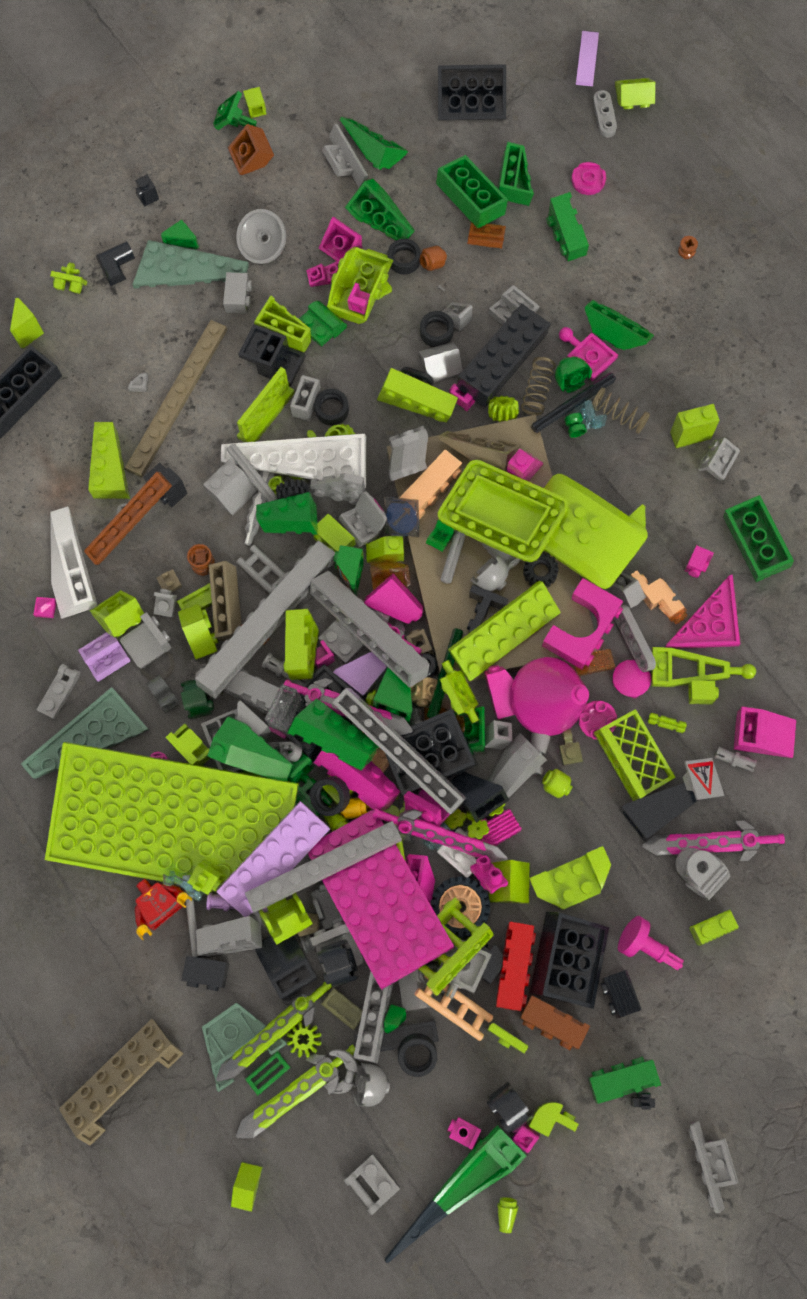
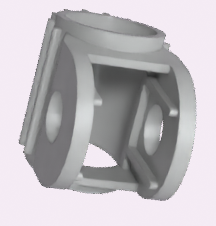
M686 848L676 858V870L686 881L685 885L708 901L731 877L725 864L708 851Z

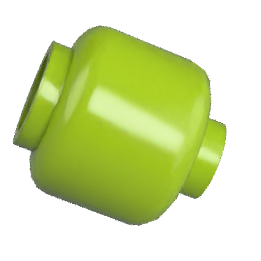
M558 769L549 770L542 779L544 791L556 798H561L564 795L567 796L573 787L570 785L571 777Z

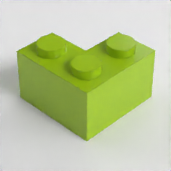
M200 604L179 611L178 615L181 626L195 659L217 652L215 644L218 643V640L215 638V633L211 634L209 630L212 626L206 609L202 610Z

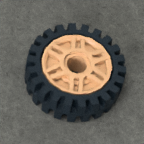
M453 877L445 880L436 888L430 904L436 915L443 910L444 905L448 901H452L456 897L459 902L465 904L466 910L462 914L477 927L487 923L490 915V901L486 891L478 882L467 877ZM454 917L445 925L458 938L472 936V933Z

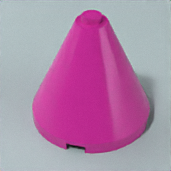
M552 657L538 658L525 664L515 676L511 689L514 690V702H511L512 708L518 721L533 733L549 736L558 735L570 729L578 720L589 699V691L577 672L568 663Z

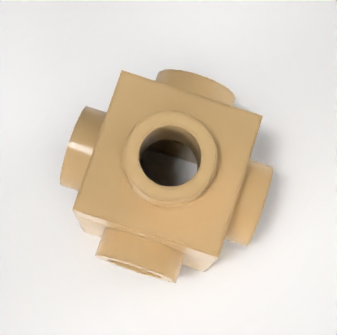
M426 677L411 687L412 702L417 703L416 705L419 707H427L431 703L437 680Z

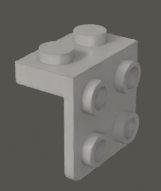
M365 491L362 492L355 508L341 514L338 520L355 538L358 546L361 547L377 539L387 517L384 511L376 504L374 498Z
M147 612L140 616L144 623L120 639L121 644L141 669L172 648L168 643L171 639L164 630L160 632L158 629L159 622L154 615L150 618Z
M344 921L334 924L333 929L327 932L325 929L313 933L314 937L310 938L316 952H320L324 946L346 939L348 944H345L347 949H352L357 966L361 965L364 961Z

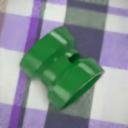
M581 413L570 414L564 419L565 425L569 428L568 434L571 438L580 437L587 432L586 426L582 423L583 417Z

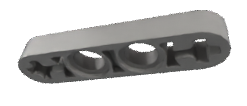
M622 604V613L618 619L615 617L614 619L639 669L642 672L654 670L656 666L655 658L629 607L626 604Z

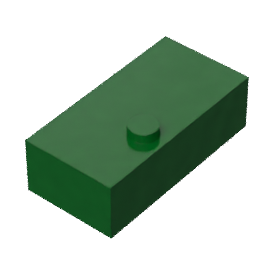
M466 155L438 168L436 185L477 228L505 215L508 199Z
M760 495L725 510L723 518L755 582L791 568L794 560Z

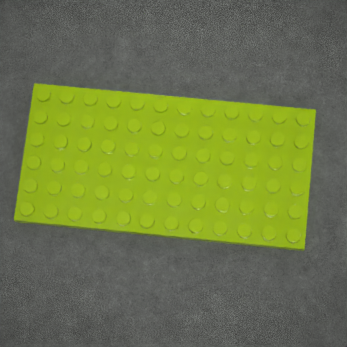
M63 742L45 860L177 885H183V876L192 875L197 865L204 862L222 873L219 879L222 881V885L295 807L299 783Z

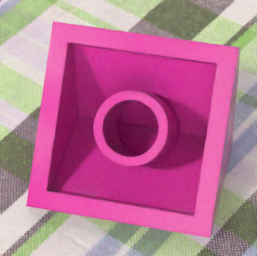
M332 217L318 249L334 260L339 261L354 246L362 249V238L360 234L335 217Z

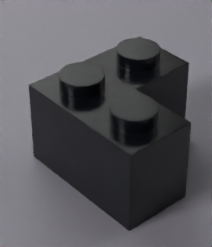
M159 462L143 478L147 483L156 472H160L168 480L172 487L159 500L162 504H168L172 508L188 493L182 479L169 467L166 469Z

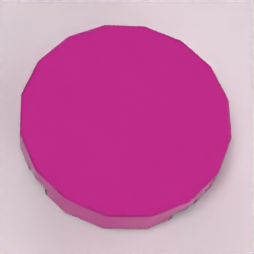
M581 163L573 170L571 177L572 186L581 194L594 195L604 188L606 173L596 163Z

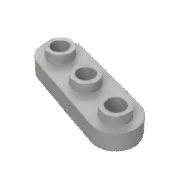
M597 91L594 94L593 105L599 133L603 137L609 138L615 135L617 129L611 96L607 91Z

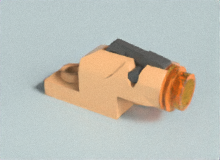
M638 571L630 575L639 581L646 597L643 601L650 610L659 605L658 608L675 624L680 623L688 616L685 605L674 585H667L661 578L648 585L646 577L643 574L640 575Z

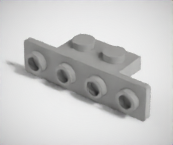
M334 124L329 135L333 145L324 146L322 152L337 177L352 175L357 186L360 188L363 182L366 181L368 174L338 124Z
M695 1121L690 1124L689 1135L691 1140L695 1142L697 1149L695 1151L698 1163H701L703 1170L702 1180L709 1190V1204L711 1208H714L715 1213H720L725 1207L719 1187L734 1185L739 1181L726 1138L705 1142L700 1122Z

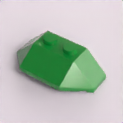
M592 300L584 308L592 332L600 339L612 343L618 349L627 350L646 345L654 337V334L650 333L640 324L612 308L598 304L597 301Z

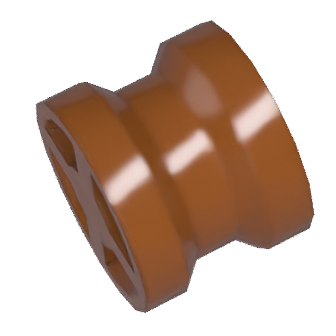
M693 236L682 238L678 248V253L682 258L690 259L694 257L698 247L696 238Z

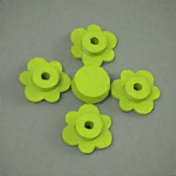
M505 803L493 812H491L489 816L501 814L504 810L503 806H505ZM457 809L444 821L450 830H454L457 827L463 826V821L468 818L472 822V825H469L467 828L470 838L481 839L483 835L489 833L488 823L485 820H480L476 823L468 811L466 815L460 809Z

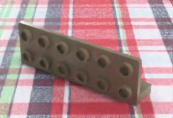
M151 1019L60 1107L59 1110L75 1137L89 1146L106 1131L97 1120L157 1061L169 1069L184 1054L179 1047L167 1038L155 1020Z

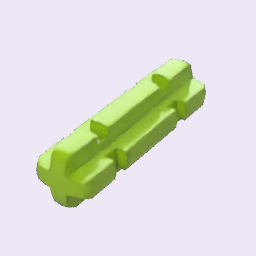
M650 713L648 717L649 724H658L659 727L669 730L675 729L676 732L684 733L686 730V722H677L676 719L662 715L659 717L655 713Z

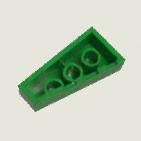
M317 698L295 717L288 731L293 736L297 734L303 737V741L308 744L313 742L321 746V750L326 753L338 755L339 760L361 771L372 760L379 748L367 735Z

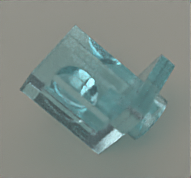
M584 401L580 413L583 419H585L587 429L603 427L607 420L606 414L595 416L592 401Z

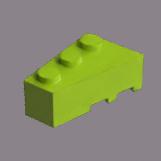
M308 609L286 610L285 662L283 667L284 672L288 674L291 680L313 679L319 629Z

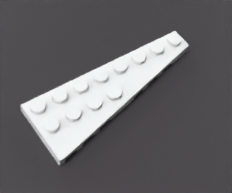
M365 434L232 443L237 445L256 470L306 479L317 478L319 481H322L323 477L333 475L338 478L340 474L347 473L364 477L366 488ZM221 444V462L225 464L230 459L239 467L227 452V448L231 444Z

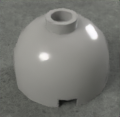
M498 554L495 555V560L493 558L489 559L476 572L479 574L476 579L474 577L471 578L470 581L475 586L492 592L495 589L500 591L507 584L505 580L508 577L509 569L506 562Z
M362 1062V1066H358V1072L355 1073L353 1088L357 1087V1095H354V1101L359 1107H372L379 1104L385 1097V1093L389 1092L390 1082L379 1066Z

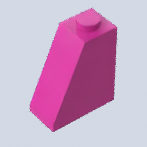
M519 449L508 462L507 472L529 482L541 468L543 462L529 452Z
M394 574L367 595L364 600L366 606L407 624L411 621L416 622L423 615L424 606Z
M499 665L489 667L487 671H484L495 717L502 719L515 715L511 703L514 702V690H511L513 678Z

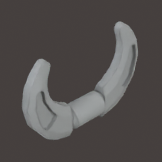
M335 1049L330 1051L329 1054L339 1057L344 1062L347 1072L345 1079L338 1083L337 1089L332 1093L342 1094L348 1092L353 1087L354 1083L352 1082L355 1072H358V1064L352 1054L345 1050Z

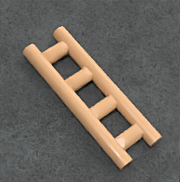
M448 984V985L443 989V991H445V994H446V992H447V990H448L450 984ZM426 986L424 991L420 988L415 991L414 995L478 1041L482 1040L484 1034L479 1029L484 1020L488 1023L492 1021L493 1015L458 990L453 997L461 1003L456 1014L447 1008L451 1001L450 995L453 990H451L448 997L444 994L440 1003L431 997L432 992L428 986ZM468 1008L477 1014L472 1025L463 1020Z

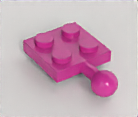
M564 327L559 331V338L564 342H570L575 347L567 355V358L572 356L580 357L592 368L591 381H594L618 358V354L593 333L580 342L573 336V331L570 328Z

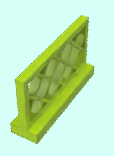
M280 367L238 420L237 425L240 432L237 434V438L242 442H257L295 394L294 389L289 387L284 368Z
M636 709L594 732L632 801L646 796L648 793L676 778ZM633 715L637 722L636 728L626 726L628 717ZM612 726L622 728L620 737L613 736L609 728ZM625 729L634 732L633 741L623 739ZM638 733L644 735L647 739L645 745L636 743ZM622 742L632 745L630 754L623 753L621 750ZM635 746L644 749L642 759L633 756ZM648 751L655 753V763L646 760ZM632 760L642 762L640 772L632 769ZM645 764L654 766L652 776L643 773ZM658 768L664 769L668 777L664 780L657 778ZM642 777L651 779L650 788L646 790L641 784Z

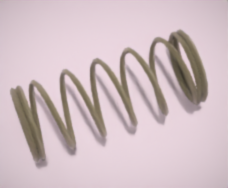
M536 357L533 359V369L530 371L531 378L527 382L529 386L525 390L527 395L523 397L524 403L521 404L522 411L529 415H542L545 407L537 402H525L526 396L540 402L546 401L547 398L539 393L528 394L527 389L531 387L540 393L549 392L546 386L539 384L530 385L529 381L533 379L541 384L551 383V380L544 376L532 377V371L535 370L545 376L553 375L554 372L552 370L556 366L553 360L547 357ZM545 360L552 363L553 367H540L535 362ZM536 369L542 371H551L552 374H544L537 371ZM541 377L548 379L550 382L543 383L534 378ZM532 386H541L546 388L547 391H539ZM530 395H540L544 397L545 400H538L531 397ZM524 405H527L528 407H530V408H532V409L542 410V411H541V412H531V411L526 410L523 406H524Z
M602 387L595 396L591 408L597 411L605 404L603 410L604 416L609 414L611 410L614 408L612 413V420L617 419L623 412L620 421L621 425L625 424L631 418L629 429H633L639 423L636 429V433L639 434L645 426L650 416V413L645 411L643 415L640 417V419L637 421V423L631 428V423L638 409V406L633 410V412L627 418V420L624 423H622L629 402H627L624 408L621 410V412L615 418H613L616 407L621 398L619 397L615 404L612 406V408L605 414V409L612 392H610V394L603 402V404L598 409H596L605 393V388Z

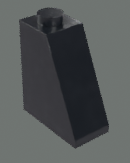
M462 772L449 781L466 797L462 805L476 823L509 801L501 785L472 774Z

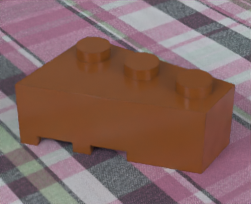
M530 996L519 1018L523 1020L522 1025L531 1030L534 1027L542 1031L540 1035L549 1040H552L553 1037L560 1041L559 1045L569 1051L571 1048H580L590 1028L588 1024L579 1022L572 1016L559 1011L534 996Z

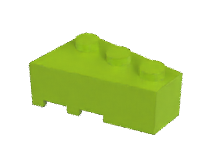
M270 296L254 324L286 336L290 348L305 353L311 343V329L295 315L292 316L287 311V308L278 304L273 296Z

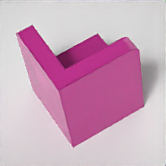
M355 283L347 300L348 308L365 315L370 294L360 291L358 283Z
M324 640L320 641L321 646L316 650L315 666L317 669L323 664L328 666L335 661L333 653Z

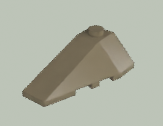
M450 431L439 435V440L471 461L481 460L506 472L508 462L522 446L521 444L498 439V442H491L487 440V437L482 436L481 438L472 439L469 434Z

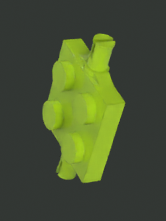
M449 660L445 661L442 665L447 674L440 681L443 691L451 700L452 709L458 715L467 713L472 723L478 721L479 719L474 709L479 704L462 671L453 670Z

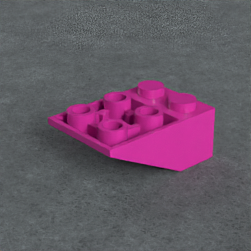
M742 706L737 711L733 750L793 758L796 720L766 710Z

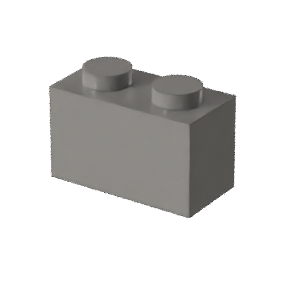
M226 272L223 301L226 313L247 314V307L251 305L249 291H252V280H249L248 273Z
M302 375L290 405L293 417L310 421L315 408V398L321 392L320 380Z

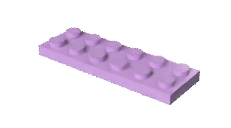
M299 801L223 882L216 892L244 917L249 916L253 911L245 892L291 871L330 830V827Z

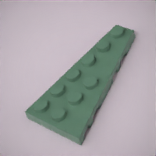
M148 240L132 285L133 288H140V286L156 287V285L163 284L175 286L195 284V282L211 283V281L218 280L226 282V272L247 273L249 264L247 261Z
M111 687L24 760L21 765L33 779H37L59 769L63 742L107 749L145 733L149 729Z

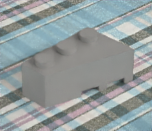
M241 669L223 689L225 693L269 716L281 706L285 699L281 688L267 683L257 676L249 675L244 669Z
M250 916L216 925H204L201 929L196 930L197 954L202 957L262 948L261 925Z

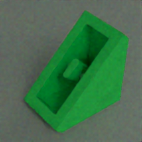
M180 220L161 233L162 241L165 244L191 249L199 248L196 236L183 220Z

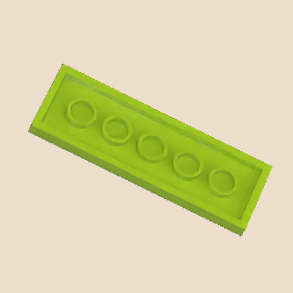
M538 581L448 650L467 680L472 681L561 612L544 583Z

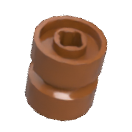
M197 544L192 546L187 553V559L192 570L200 576L209 575V565L215 563L210 549L203 544Z

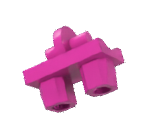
M487 855L478 858L476 864L470 866V871L481 882L480 885L491 894L497 889L508 885V881L502 875V872L490 862Z

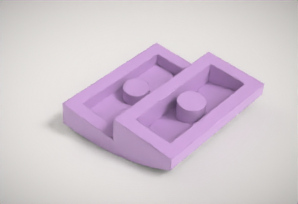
M107 632L78 650L98 682L130 662L129 657L117 638Z

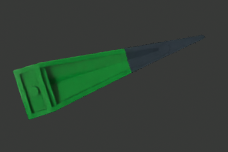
M497 1125L483 1141L480 1139L387 1255L385 1262L389 1263L451 1212L511 1173L527 1155Z

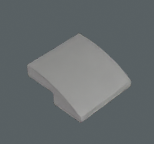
M513 285L502 294L498 302L489 308L488 314L503 325L521 304H524L535 313L540 306Z

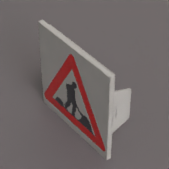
M713 758L684 762L687 770L683 776L686 790L694 792L696 800L725 796Z

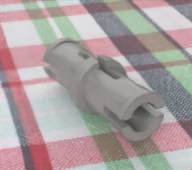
M720 746L718 747L715 755L716 759L728 762L733 767L738 766L751 772L754 771L757 760L740 755V752L736 751L735 753Z

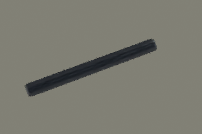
M609 373L532 423L531 429L534 433L540 432L596 395L602 387L607 388L613 384L616 376L613 373Z

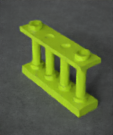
M456 897L444 905L443 910L437 917L453 945L458 948L457 952L452 957H448L445 953L438 957L443 963L438 972H433L426 964L418 968L428 978L426 985L436 996L494 936L487 924L483 923L477 927L459 911L462 906ZM452 917L457 919L472 933V936L467 941L463 942L445 926Z

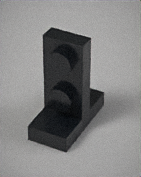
M472 585L469 598L479 602L474 610V613H477L475 619H470L467 626L469 633L484 622L490 606L501 610L508 604V598Z

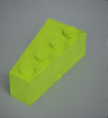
M393 368L390 369L377 398L378 401L446 423L451 417L458 399L454 395Z
M94 422L88 490L94 499H130L118 431L113 422Z

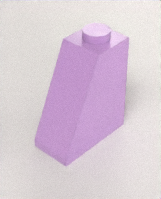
M370 652L335 669L333 673L365 700L368 693L384 677L388 667L375 654Z

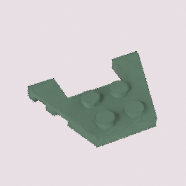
M235 1003L202 1026L218 1092L235 1082L234 1078L216 1081L221 1064L266 1027L265 1024L239 1003ZM280 1038L267 1050L273 1055L287 1045V1042Z

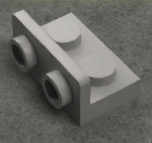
M725 437L713 440L710 443L709 450L702 457L698 468L700 472L707 470L719 481L725 479L740 452Z

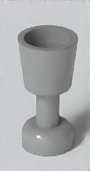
M531 733V744L541 754H545L551 737L546 734ZM540 766L532 775L542 776L543 767Z

